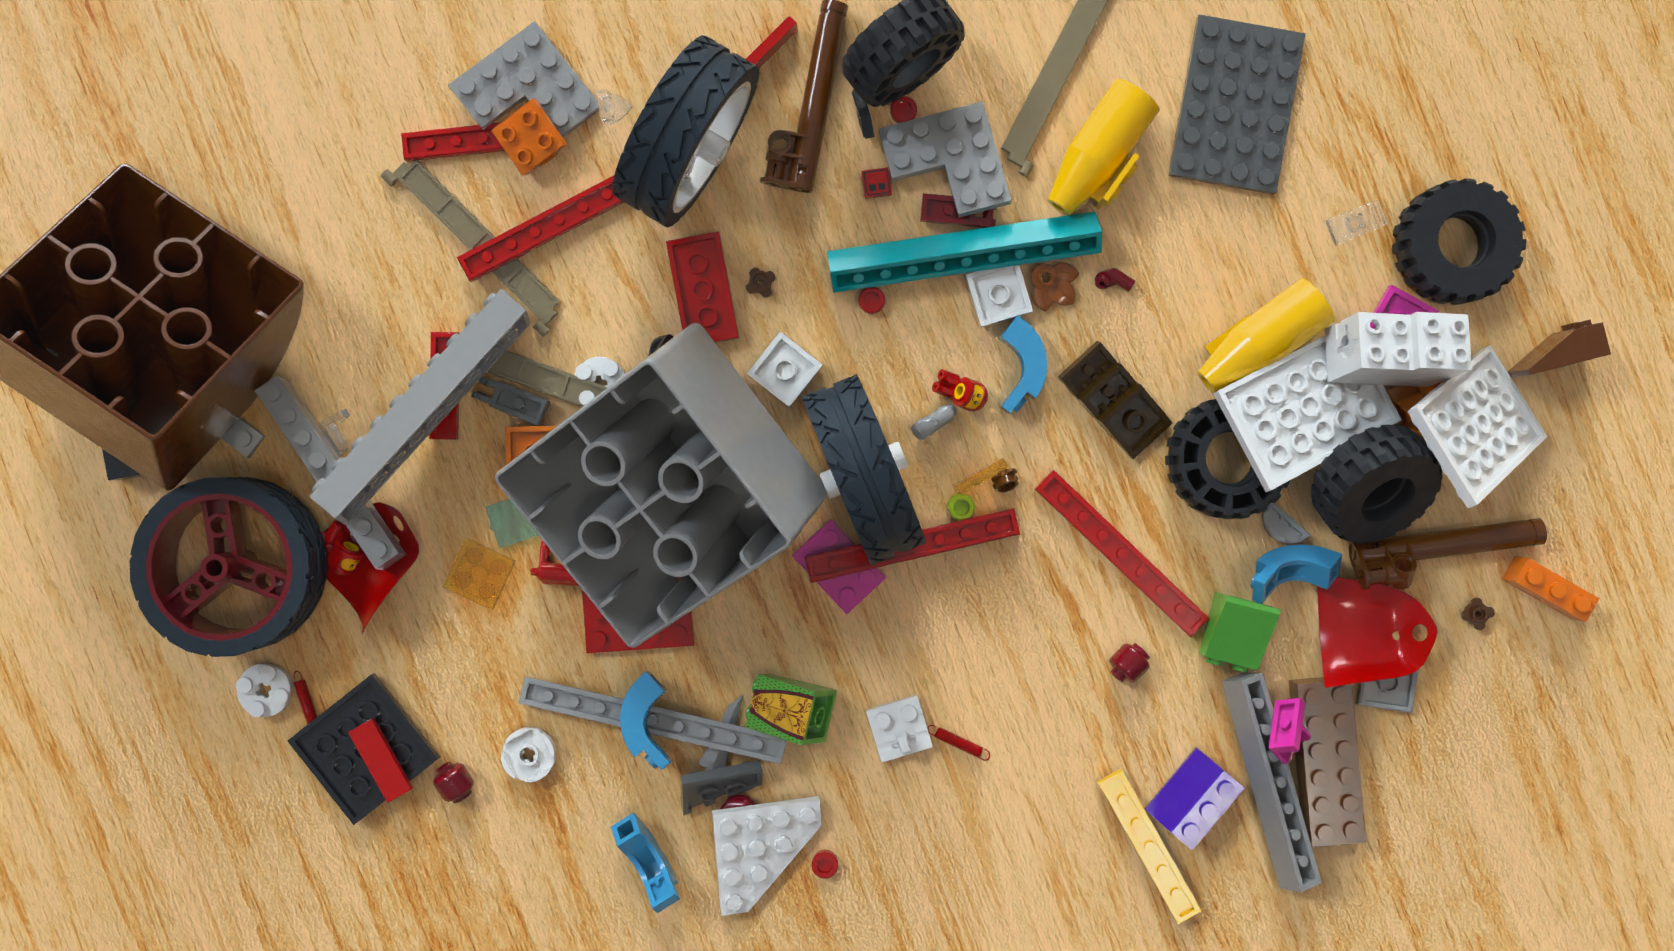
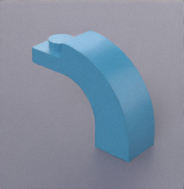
M1018 315L999 338L1017 354L1022 369L1018 384L1000 406L1007 414L1013 410L1018 412L1027 401L1024 398L1025 394L1035 399L1044 385L1047 374V356L1042 340L1032 326Z
M1288 545L1265 553L1257 560L1256 573L1251 581V588L1253 589L1252 601L1263 604L1277 586L1289 581H1304L1328 590L1339 576L1342 554L1313 545Z
M645 671L632 684L622 703L620 714L621 732L626 746L634 757L639 756L644 751L647 754L645 756L647 762L653 768L659 767L662 770L673 760L651 737L647 719L653 704L668 690L650 671Z
M633 812L612 825L611 829L616 845L630 859L638 871L652 909L659 913L680 900L676 888L678 882L671 865L652 833Z

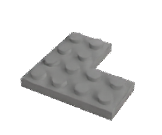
M535 21L448 84L451 91L482 130L486 129L525 99L528 101L537 99L562 137H565L602 109L600 103Z
M983 101L879 128V135L892 182L945 168L958 218L1011 204V196Z

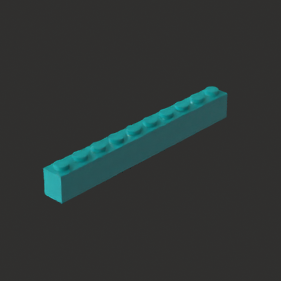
M1094 211L827 251L833 293L1102 253V230Z

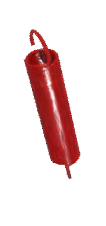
M301 675L302 679L293 684L308 725L318 716L316 715L306 681L303 680Z
M940 727L935 735L930 733L937 739L981 759L983 747Z

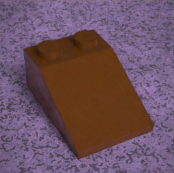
M1591 319L1562 325V331L1549 335L1508 371L1510 377L1532 375L1611 355L1603 322L1592 324Z

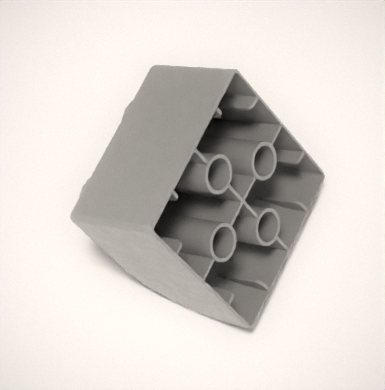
M699 323L690 324L499 470L495 475L497 484L625 644L632 648L639 646L787 549L828 494L822 481ZM676 577H682L681 580L677 582Z

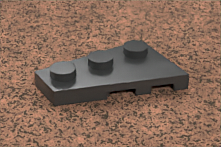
M760 760L746 761L737 765L721 766L712 770L680 775L683 816L692 813L691 808L702 803L707 807L715 804V799L725 794L735 796L762 785L763 769Z

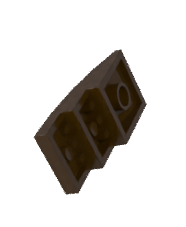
M1099 341L1090 346L1058 376L1059 380L1131 459H1135L1173 424L1143 386L1133 379L1124 366L1117 362Z

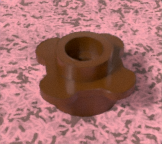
M758 268L751 269L749 272L751 276L749 284L746 285L747 292L749 294L759 293L763 297H769L772 294L771 285L775 280V274L772 271L767 273L760 271ZM759 280L763 281L762 285L758 284Z
M1011 468L998 471L991 478L992 482H994L993 488L998 489L1001 493L1013 490L1018 485V477L1015 475L1017 470Z
M1473 598L1464 611H1462L1461 617L1464 621L1472 623L1475 629L1482 630L1485 628L1487 620L1492 618L1495 612L1492 607L1485 606L1480 598ZM1477 611L1480 612L1479 616H1476Z

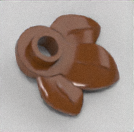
M1063 262L1053 266L1047 263L1035 266L1031 272V282L1035 287L1033 299L1038 308L1046 312L1053 302L1063 306L1072 305L1075 300V292L1070 283L1079 276L1077 269ZM1044 272H1047L1048 274V280L1046 282H1043L1042 280V274Z

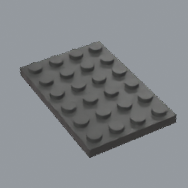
M1200 14L1197 16L1168 176L1260 193L1276 194L1306 33Z

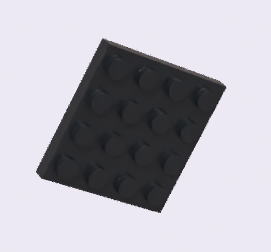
M375 673L367 677L287 740L353 825L383 803L385 798L348 734L349 731L375 718L409 781L440 758L439 754Z

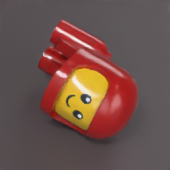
M944 369L938 372L937 378L939 381L933 383V392L947 398L952 397V402L955 406L968 411H978L985 406L988 399V391L982 383L967 377L960 378L958 374Z
M333 521L325 535V544L333 545L327 559L328 567L335 574L341 576L351 575L357 569L359 561L365 559L366 554L359 545L349 540L350 530L339 521Z

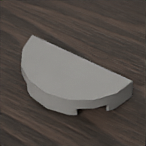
M1270 503L1267 509L1263 511L1262 521L1264 529L1275 540L1293 544L1303 542L1311 536L1276 503Z

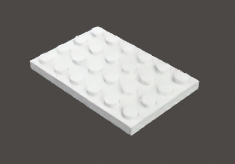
M1325 336L1213 393L1265 492L1271 491L1321 464L1325 457H1328L1333 452L1336 446L1346 442L1352 435L1360 434L1365 429L1371 427L1378 428L1381 425H1393L1402 420L1383 385L1328 383Z
M1491 345L1481 349L1471 358V371L1443 381L1407 411L1412 423L1419 429L1426 441L1427 447L1437 458L1442 471L1448 476L1456 489L1458 497L1463 500L1467 508L1478 505L1547 438L1543 428Z

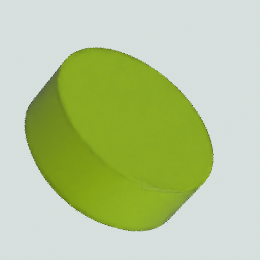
M956 494L949 500L947 508L952 518L961 521L969 519L973 515L975 504L968 495Z

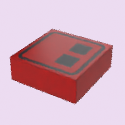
M888 167L861 172L865 199L892 196Z

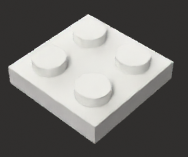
M1020 265L977 271L965 275L980 327L1033 312Z
M780 331L747 374L790 407L823 365Z

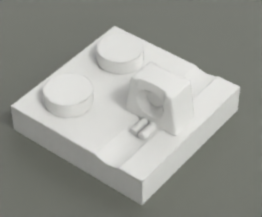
M917 694L866 709L881 763L933 747Z

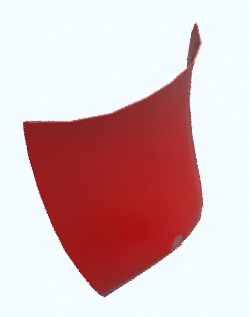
M382 502L372 504L392 534L398 537L400 540L399 544L407 555L385 570L375 569L366 555L365 559L359 561L357 569L351 575L341 576L335 574L329 567L326 573L327 580L357 612L362 623V634L380 604L401 577L410 569L419 554V544L403 515L396 508ZM394 516L398 517L404 528L403 531L396 526L393 519ZM328 527L325 531H323V532L321 533L322 536H323L324 541H325V535H326V533L328 532V530H329L330 527ZM350 532L349 540L359 545L354 536L352 535V533ZM331 544L326 545L327 559L333 547Z
M1337 577L1328 590L1317 586L1319 636L1325 688L1403 677L1418 671L1424 665L1435 643L1438 632L1435 622L1418 600L1405 592L1382 584L1370 585L1369 589L1362 590L1358 580ZM1418 624H1422L1427 628L1428 634L1423 641H1416L1412 635L1414 627ZM1395 631L1399 632V640H1395L1392 636Z

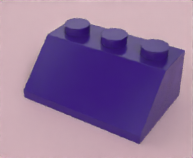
M1195 748L1144 809L1187 847L1193 850L1245 788L1198 748Z

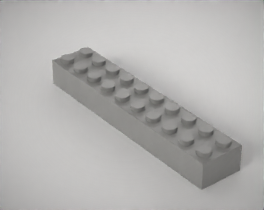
M502 289L497 294L492 293L487 297L483 304L485 307L478 314L473 313L465 322L466 327L460 334L455 333L446 343L448 347L441 354L437 353L430 359L427 364V370L422 375L417 374L408 385L410 388L403 396L399 394L392 400L389 405L391 409L384 416L380 415L370 425L371 430L365 437L360 436L354 441L351 446L352 451L345 458L341 457L333 464L331 474L326 479L321 478L313 486V493L309 497L335 519L347 525L531 324L527 310Z

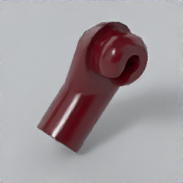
M1117 268L1101 271L1095 276V285L1101 290L1118 285L1129 292L1135 283L1134 279Z
M735 795L728 797L720 809L755 805V802L747 795Z

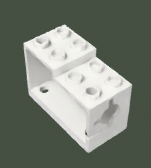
M1357 312L1342 320L1340 324H1334L1325 329L1328 383L1429 387L1472 370L1468 315L1415 312L1411 315ZM1370 322L1375 325V329L1370 327Z

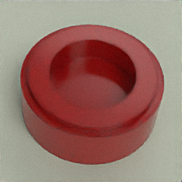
M903 96L901 99L893 101L890 108L892 119L896 123L915 119L917 115L915 101L908 96Z
M877 287L865 288L859 295V306L865 313L876 314L885 305V295Z
M830 850L818 851L812 858L811 866L814 874L823 879L834 876L838 870L837 856Z

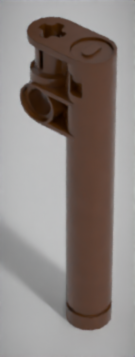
M822 0L821 14L818 19L797 133L776 130L770 134L765 158L767 161L765 177L760 178V183L803 193L813 192L844 32L845 18L848 11V5L841 1ZM778 139H784L788 142L787 147L782 151H778L773 147L774 142Z
M1535 518L1382 538L1380 541L1373 543L1364 542V544L1350 542L1349 558L1362 590L1369 589L1370 585L1382 583L1385 586L1391 585L1397 589H1406L1412 584L1418 560L1543 545L1547 540V530L1543 520Z

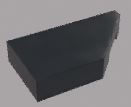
M853 90L852 96L863 137L865 139L875 137L868 106L861 100L856 91Z

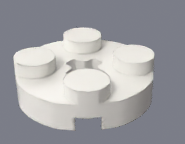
M606 357L587 359L575 371V376L581 380L595 382L597 377L601 376L602 380H607L606 387H609L626 374L617 362ZM585 390L579 395V401L582 405H585L595 395L593 392Z
M260 663L248 668L236 682L237 696L242 707L251 716L270 717L288 707L291 693L294 691V684L290 674L281 666ZM262 683L264 686L270 685L269 697L260 693V685Z
M524 727L516 730L506 739L503 751L501 752V762L505 771L511 777L524 780V782H535L542 779L550 772L557 758L556 747L552 738L539 727ZM524 748L535 751L534 761L522 757L525 753Z

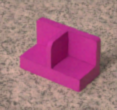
M1301 698L1275 701L1269 750L1283 764L1290 762L1291 752L1299 751L1300 741H1308L1311 738V734L1303 726L1305 702Z

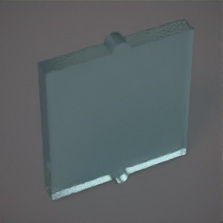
M510 499L486 506L491 522L490 529L494 531L499 548L538 536L537 532Z

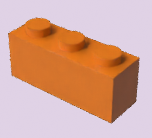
M1515 556L1502 577V580L1573 620L1586 622L1600 599L1526 557Z

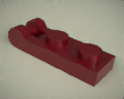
M923 193L920 222L980 228L993 227L996 225V220L993 217L994 210H997V208L983 211V218L975 217V214L958 218L953 196Z

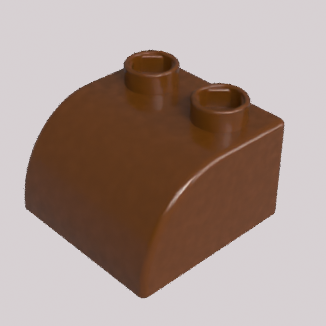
M121 164L0 274V381L163 490L169 491L174 489L246 412L258 397L255 390L268 382L275 373L288 349L298 324L303 303L304 283L299 277L133 166Z

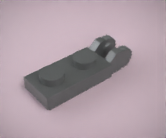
M483 376L478 381L485 386L496 388L491 398L482 392L473 391L471 397L488 403L490 407L535 425H542L551 401L504 382H496Z

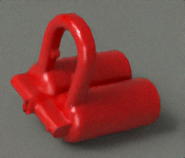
M542 540L538 568H531V575L536 576L543 584L579 586L562 564L549 563L550 549Z

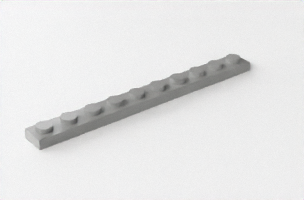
M525 677L519 699L520 704L621 727L620 714L624 699L532 677ZM657 706L651 707L647 719L650 734L779 764L782 763L787 740L763 732Z

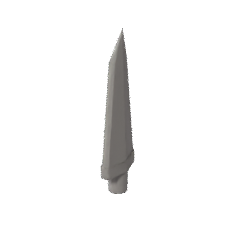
M743 695L728 706L721 719L722 722L736 725ZM707 747L699 761V765L706 767L705 771L721 766L726 767L729 752Z

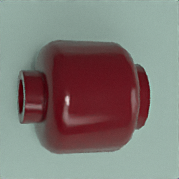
M1125 643L1110 658L1109 662L1113 667L1110 672L1121 683L1124 680L1129 683H1135L1150 668L1148 661L1150 656L1138 644L1134 643L1131 645Z
M449 761L437 768L438 774L433 779V785L444 801L458 803L472 793L471 788L474 785V781L464 764H452Z

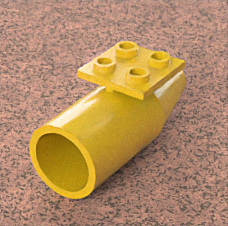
M1122 79L1114 80L1067 147L1047 199L1048 203L1067 216H1070L1089 198L1098 202L1095 205V208L1098 210L1104 204L1109 206L1123 189L1119 184H1125L1138 168L1135 161L1139 155L1136 153L1131 157L1128 155L1160 111L1155 100L1145 91Z
M1299 279L1251 316L1246 315L1204 346L1210 357L1197 374L1204 386L1211 393H1215L1295 352L1334 323V313L1324 296L1315 286L1305 279Z

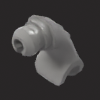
M953 404L941 406L930 415L922 417L911 427L914 436L918 440H924L954 419L957 409Z

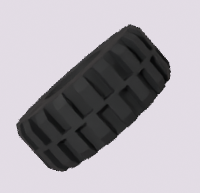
M902 0L871 22L856 37L854 43L847 49V54L843 57V75L864 103L873 107L888 105L890 102H895L914 91L943 68L946 62L954 56L953 54L960 48L961 42L964 40V24L946 0Z
M1468 178L1460 181L1456 179L1449 180L1417 195L1410 201V206L1402 210L1399 215L1401 222L1394 227L1393 231L1396 243L1392 244V254L1397 255L1398 262L1395 265L1398 272L1402 271L1405 275L1404 282L1409 287L1415 286L1417 288L1416 293L1421 297H1432L1433 302L1439 304H1464L1481 300L1484 297L1497 293L1501 290L1502 285L1508 284L1514 278L1512 271L1520 268L1523 257L1520 255L1523 250H1526V239H1523V231H1526L1524 221L1520 222L1517 215L1520 212L1515 204L1511 205L1508 202L1509 196L1502 190L1494 191L1492 184L1487 182L1476 184L1477 181L1475 179ZM1449 218H1458L1465 221L1476 234L1478 241L1477 254L1474 261L1467 267L1462 268L1453 265L1443 256L1438 242L1439 231L1444 221Z
M1216 399L1202 402L1197 407L1187 411L1185 417L1175 424L1173 428L1175 431L1172 437L1168 438L1166 446L1169 447L1168 456H1165V465H1169L1170 473L1167 474L1169 481L1174 483L1177 489L1175 492L1181 499L1189 503L1188 506L1204 513V515L1223 519L1248 518L1254 513L1259 514L1265 511L1270 503H1275L1281 497L1280 491L1282 488H1287L1290 480L1271 491L1265 492L1252 466L1241 481L1231 484L1222 483L1210 474L1206 464V452L1210 442L1219 434L1226 432L1234 433Z
M1381 425L1378 428L1371 427L1365 429L1360 434L1352 435L1346 442L1336 446L1328 457H1325L1320 469L1316 471L1314 483L1311 485L1312 504L1329 529L1340 539L1359 544L1377 542L1382 538L1392 537L1400 530H1405L1411 526V523L1417 518L1419 519L1425 513V510L1433 504L1436 499L1435 496L1442 486V468L1433 452L1415 431L1398 425Z

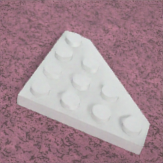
M818 796L712 810L721 915L749 912L822 826L820 799Z

